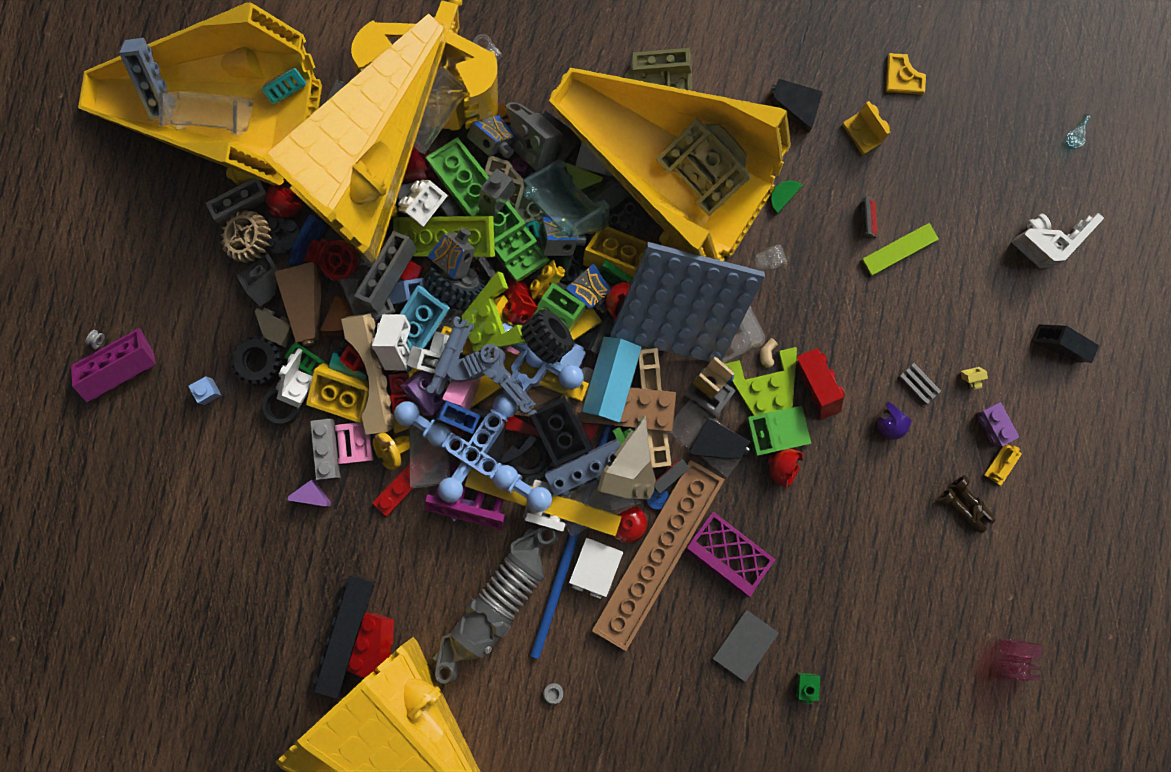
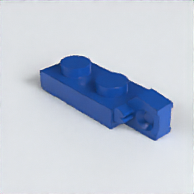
M309 214L292 246L291 256L288 261L290 265L298 266L302 264L309 244L312 240L319 241L327 227L326 223Z

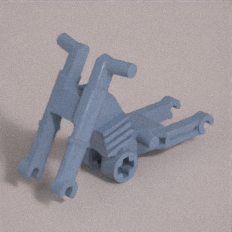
M456 316L453 320L454 326L447 343L444 344V350L434 371L435 374L431 384L427 387V391L444 396L447 390L445 387L450 378L457 381H469L487 375L507 391L520 406L521 411L531 415L537 414L536 410L530 409L532 406H536V403L532 401L515 381L514 377L505 369L503 363L506 355L502 349L493 344H487L481 349L480 353L476 351L463 359H459L460 354L463 353L462 349L467 337L474 329V324L470 323L469 327L466 328L467 320L463 319L461 324H459L460 318Z

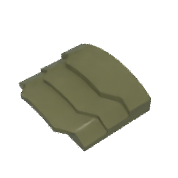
M690 48L633 52V66L627 71L625 78L692 91Z
M698 118L656 158L668 173L674 170L700 198L696 203L708 216L715 212L751 178L746 169L747 153L720 124H704Z

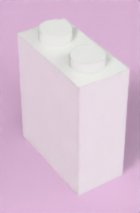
M586 537L569 582L573 584L572 588L582 592L583 589L591 591L590 595L600 599L602 596L607 597L623 551Z

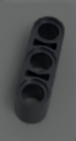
M584 229L575 231L576 234L586 235L585 246L576 245L573 255L557 257L556 268L560 266L565 270L564 277L559 282H572L580 274L585 249L589 244V234Z

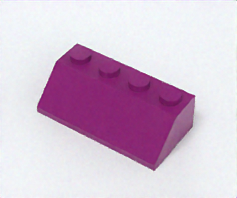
M138 328L71 365L72 387L86 402L100 397L101 394L110 389H115L122 382L133 379L140 372L149 370L156 364L154 353L142 330Z

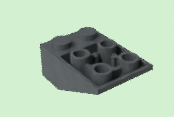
M614 176L585 197L590 208L603 225L636 237L651 226L636 200Z

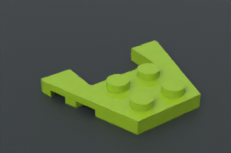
M501 272L495 273L461 316L462 320L465 319L468 322L466 328L469 327L470 323L474 324L473 331L468 335L474 352H481V349L487 344L504 347L526 343L522 336L521 325H516L505 332L494 302L496 296L508 289L504 275Z
M796 347L779 351L783 371L745 380L740 360L725 364L734 372L732 383L737 388L753 416L793 407Z

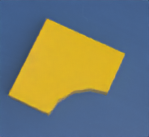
M889 53L887 55L886 92L923 95L925 93L926 74L916 71L911 66L907 54Z

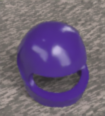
M888 401L885 405L890 411V416L887 419L879 416L877 428L883 437L897 440L906 435L912 420Z

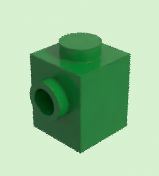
M797 672L796 697L801 700V703L813 704V701H819L820 676Z

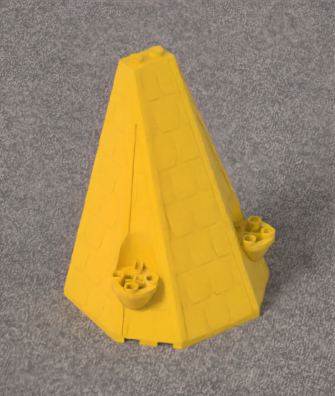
M250 2L147 44L151 48L154 62L159 66L161 78L166 82L169 96H172L174 101L169 118L149 119L121 56L84 71L78 108L96 117L228 167L226 176L237 185H241L253 178L271 185H281L284 182V178L263 157L319 109L322 84L320 79H316L312 69L315 68L311 54H307L303 43L306 40L304 35ZM296 68L307 84L283 100L272 104L262 92L264 84ZM290 76V78H291V80L294 82V84H297L296 81L293 79V77Z
M430 14L420 20L263 157L291 185L290 189L345 241L351 243L357 252L372 265L380 254L390 219L398 216L397 213L399 211L395 206L447 42L444 34V24L436 16L433 18Z
M570 68L562 76L561 83L557 89L552 91L549 99L553 110L641 207L665 230L659 238L662 246L720 261L725 260L724 256L731 257L772 194L775 187L773 185L775 180L774 174L777 176L780 174L784 164L782 161L783 156L789 151L791 146L786 110L727 97ZM696 118L704 124H720L731 134L747 153L746 169L751 176L745 184L710 216L696 203L700 198L674 170L668 173L656 160Z
M414 637L400 646L375 669L378 672L377 675L374 671L369 674L276 761L279 767L287 772H480Z

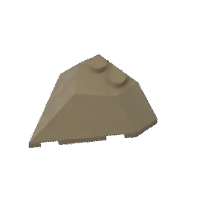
M489 156L485 168L486 174L490 177L498 169L513 179L516 191L508 201L525 223L553 215L507 160Z
M641 416L638 420L639 426L634 431L631 430L614 454L616 459L611 466L607 465L604 468L598 491L627 499L651 498L656 479L651 463L646 416Z

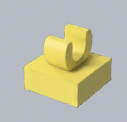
M981 367L961 371L962 379L967 381L974 390L981 389V380L988 379L987 371Z

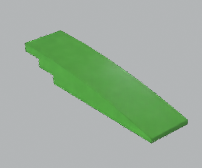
M458 137L426 157L434 172L466 216H491L478 207L480 189L489 176ZM507 201L498 214L493 217L495 256L515 282L518 283L547 264L549 259L543 255V251L537 245V240L526 228L524 220Z

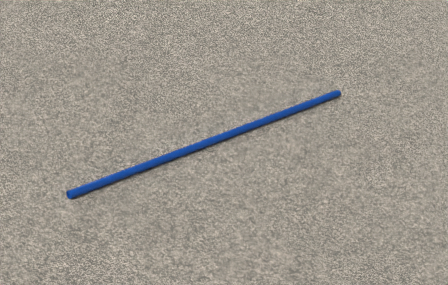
M604 425L597 448L609 442L614 426ZM596 477L589 480L590 483L584 486L580 499L581 503L589 505L597 481ZM572 523L530 654L531 657L540 658L582 527L580 524Z

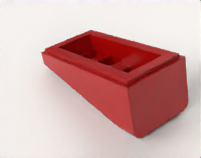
M515 416L507 418L508 421L505 426L507 431L541 438L536 427Z

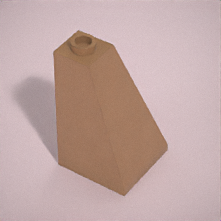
M314 262L275 272L295 341L303 346L313 345L314 341L319 340L322 271Z

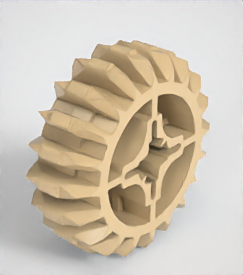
M237 211L236 216L231 215V220L226 221L227 226L222 227L224 233L220 236L224 239L220 243L224 245L223 250L227 252L229 257L238 262L248 263L249 261H255V257L261 258V252H266L265 246H270L267 242L268 239H271L270 235H268L271 231L268 227L269 223L265 221L263 216L254 211Z

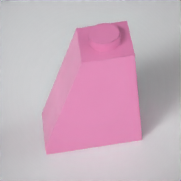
M482 377L469 381L452 379L443 396V400L470 410Z

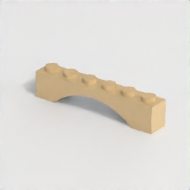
M371 313L343 318L341 320L345 339L360 354L368 374L369 397L362 414L365 434L388 432L394 428L395 417L391 413V398L387 393V379L383 374V365L372 348V340L376 336L374 330L375 321Z
M658 349L641 350L638 359L641 389L662 391ZM647 429L652 468L671 466L667 431Z

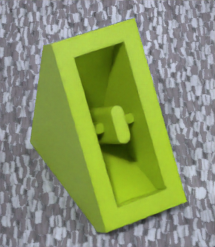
M567 163L566 172L576 196L602 185L603 177Z

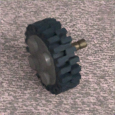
M431 261L424 275L425 285L429 286L428 290L430 292L435 291L434 296H441V301L451 306L455 303L458 308L461 305L463 308H468L484 289L486 281L482 280L484 278L482 275H478L479 271L477 269H472V265H470L466 277L453 279L433 261Z

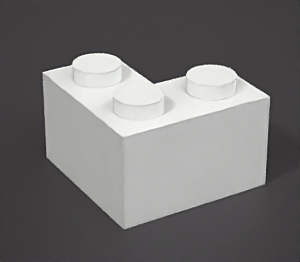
M382 315L381 321L377 325V333L372 340V348L375 350L385 370H408L407 361L410 350L406 341L411 326L405 315Z
M435 331L430 350L412 346L407 365L434 373L444 350V344L447 343L450 335Z

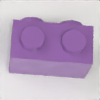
M417 370L400 386L424 416H432L441 407L444 401L443 396L437 393H429L427 387L431 384L433 376L427 371Z
M1001 402L976 412L980 424L985 428L988 439L994 447L1004 446L1019 438Z

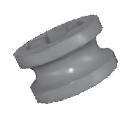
M92 330L88 334L85 343L88 346L92 345L93 349H98L102 345L105 335L102 333L98 334L97 330Z

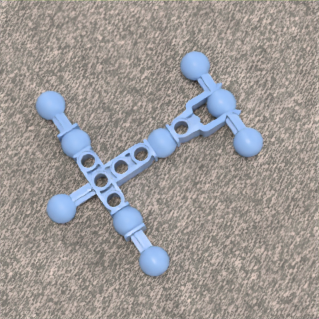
M502 323L505 332L513 328L511 324ZM526 343L511 346L521 352L511 366L512 376L526 393L532 386L536 387L540 384L548 370L559 376L560 384L566 389H576L582 384L584 376L578 366H564L559 362L548 364L539 359ZM525 360L531 367L535 369L540 368L533 379L519 372ZM503 390V394L495 398L493 409L490 410L491 413L484 418L469 443L452 433L447 424L438 423L434 419L430 422L420 416L418 407L414 403L404 401L396 406L394 417L400 425H414L424 432L422 436L427 438L432 446L442 447L462 460L453 476L443 479L438 486V494L443 501L453 503L460 499L463 493L462 482L473 467L492 479L495 486L499 489L508 490L510 493L516 491L527 498V504L531 510L543 512L550 507L552 496L546 488L530 487L521 481L522 476L512 466L502 465L487 455V452L501 433L504 422H507V418L512 417L518 409V404L507 391ZM498 418V426L495 428L490 427V420ZM486 434L488 436L487 443L480 444L479 437ZM460 441V448L453 451L451 448L452 443ZM476 451L477 458L474 461H469L468 454ZM487 462H493L494 464L491 472L484 470Z

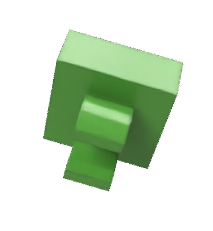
M618 427L613 432L622 444L632 428L622 431L621 427Z

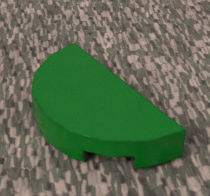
M790 180L777 185L771 194V204L774 212L778 214L803 185L797 181Z

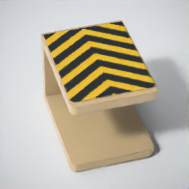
M714 357L704 371L694 380L693 384L712 400L734 375V372L717 357ZM707 377H713L716 380V385L708 380Z

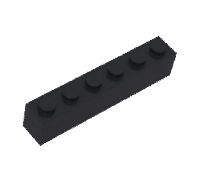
M350 575L349 578H346L343 585L345 593L343 597H340L337 609L340 610L338 616L334 617L331 628H334L332 636H328L325 647L328 649L326 655H323L320 661L322 669L314 681L316 693L336 699L342 696L349 672L347 671L364 615L367 613L376 581L357 575Z

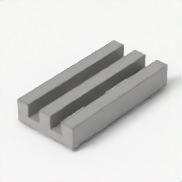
M912 363L899 376L925 405L941 392L915 363ZM912 369H913V370L916 372V374L934 391L933 393H932V392L923 384V382L911 371ZM907 374L923 389V391L928 395L927 398L906 377Z

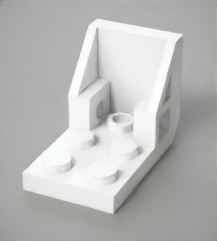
M1099 213L1092 217L1089 215L1084 220H1080L1073 227L1074 231L1067 235L1061 230L1030 228L1018 235L1011 243L1039 268H1051L1065 261L1104 217Z

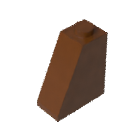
M335 296L320 329L323 337H345L341 319L354 316L348 300ZM381 320L375 322L374 330L377 329L378 323H380Z

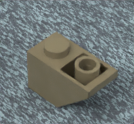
M256 308L255 313L263 337L286 348L293 334L289 319L283 316L279 319L274 316L275 312L264 308L262 311Z

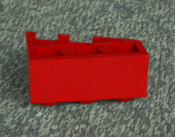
M816 348L796 356V366L805 387H808L813 396L811 397L812 403L816 402L820 410L818 417L822 420L842 411L845 393L843 388L837 385L834 371L832 369L829 370L825 354Z
M365 613L347 671L366 678L373 671L376 675L378 674L375 669L390 657L394 619L378 613Z

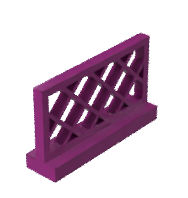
M715 512L710 514L684 550L745 598L751 597L755 591L754 589L776 560ZM713 518L720 523L721 530L710 531L709 523ZM725 532L734 533L736 543L726 544ZM721 533L723 544L713 545L711 534ZM701 535H708L709 546L702 547L696 541ZM740 544H748L751 547L752 555L742 556ZM737 545L738 556L728 558L727 546ZM723 547L725 558H716L713 548ZM757 556H763L769 561L765 567H757ZM752 557L754 569L744 570L742 558ZM739 559L741 570L733 571L730 568L729 560ZM755 571L756 580L752 585L746 581L745 572Z

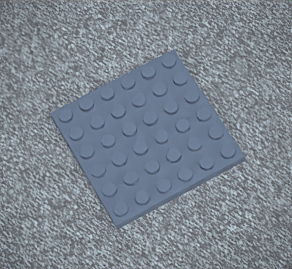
M647 242L610 331V337L620 338L633 344L653 349L657 348L658 350L708 362L717 357L722 362L765 278V274L763 271Z

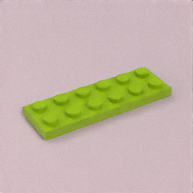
M493 216L431 217L425 226H421L411 217L393 218L394 231L410 237L417 249L413 256H428L444 234L458 233L460 228H465L471 233L467 242L475 248L473 257L495 256Z

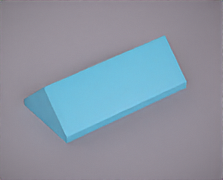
M421 286L416 287L400 315L406 316L411 326L406 341L410 351L412 346L425 349L450 309L446 302L441 301V296L436 297L434 296L435 292H430ZM408 366L407 372H410L413 367Z
M603 338L583 406V413L620 423L641 352V346L620 338Z

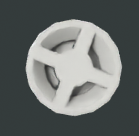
M1044 214L1038 215L1036 219L1027 221L1028 229H1052L1050 220Z

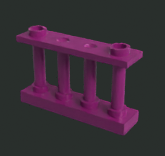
M439 461L438 474L442 475L440 482L443 479L452 477L459 466L451 462ZM468 475L462 482L463 493L458 501L453 503L443 501L439 497L438 488L435 495H427L425 511L502 531L505 515L501 514L500 511L504 499L496 497L493 510L491 511L481 508L485 493L481 491L477 492L474 505L470 506L462 503L467 488L465 483Z

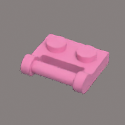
M363 422L334 425L338 438V464L373 460L371 434H365ZM346 430L350 432L352 457H347Z

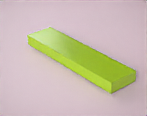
M928 223L862 259V262L870 276L934 243L939 238L931 224Z

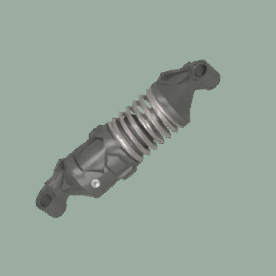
M546 526L536 531L529 528L523 537L511 543L510 552L504 559L506 565H500L502 571H495L497 577L492 576V583H486L488 589H482V593H479L476 598H472L464 608L465 613L452 631L442 636L440 650L433 658L437 661L435 677L438 682L444 684L454 682L458 676V662L485 659L500 637H505L511 628L512 620L515 618L513 613L519 612L516 605L523 606V602L519 600L518 596L528 600V597L518 589L522 588L528 594H532V590L523 584L524 581L533 588H537L535 583L538 584L544 579L541 549L557 543L558 533L556 530ZM551 531V540L545 541L544 534ZM445 669L450 671V677L447 680L443 677Z

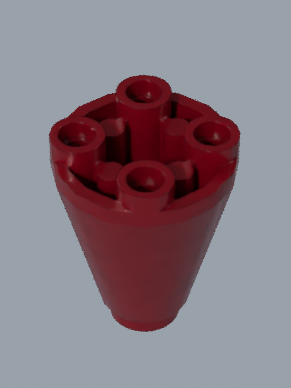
M422 143L413 147L402 184L415 183L417 180L432 181L437 179V174L426 160V157L431 152H426Z

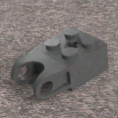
M507 103L505 112L511 121V125L507 126L514 134V140L510 147L536 171L552 167L563 134L539 113H534L519 103Z

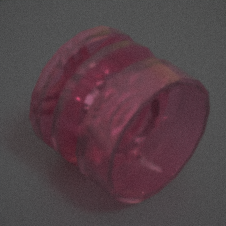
M999 638L998 652L1007 655V659H997V663L1006 665V668L996 667V673L1009 679L1020 681L1040 680V674L1031 672V670H1041V666L1032 663V659H1042L1043 645Z

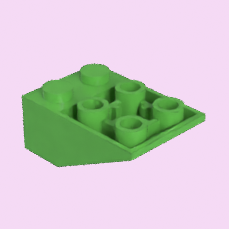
M552 283L537 305L538 308L533 315L541 309H546L559 317L569 332H571L586 311V305Z
M802 406L745 418L754 456L811 444Z

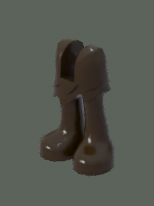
M962 475L951 483V488L943 491L938 501L943 505L949 504L964 517L968 525L977 532L984 533L987 528L980 519L983 517L990 524H993L996 519L986 507L984 501H981L980 497L976 498L967 488L970 483L969 478L966 475ZM955 492L969 504V509L957 498Z

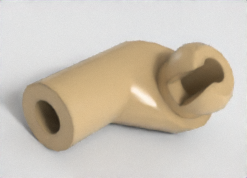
M772 338L759 352L760 362L767 368L772 367L774 364L771 351L778 345Z

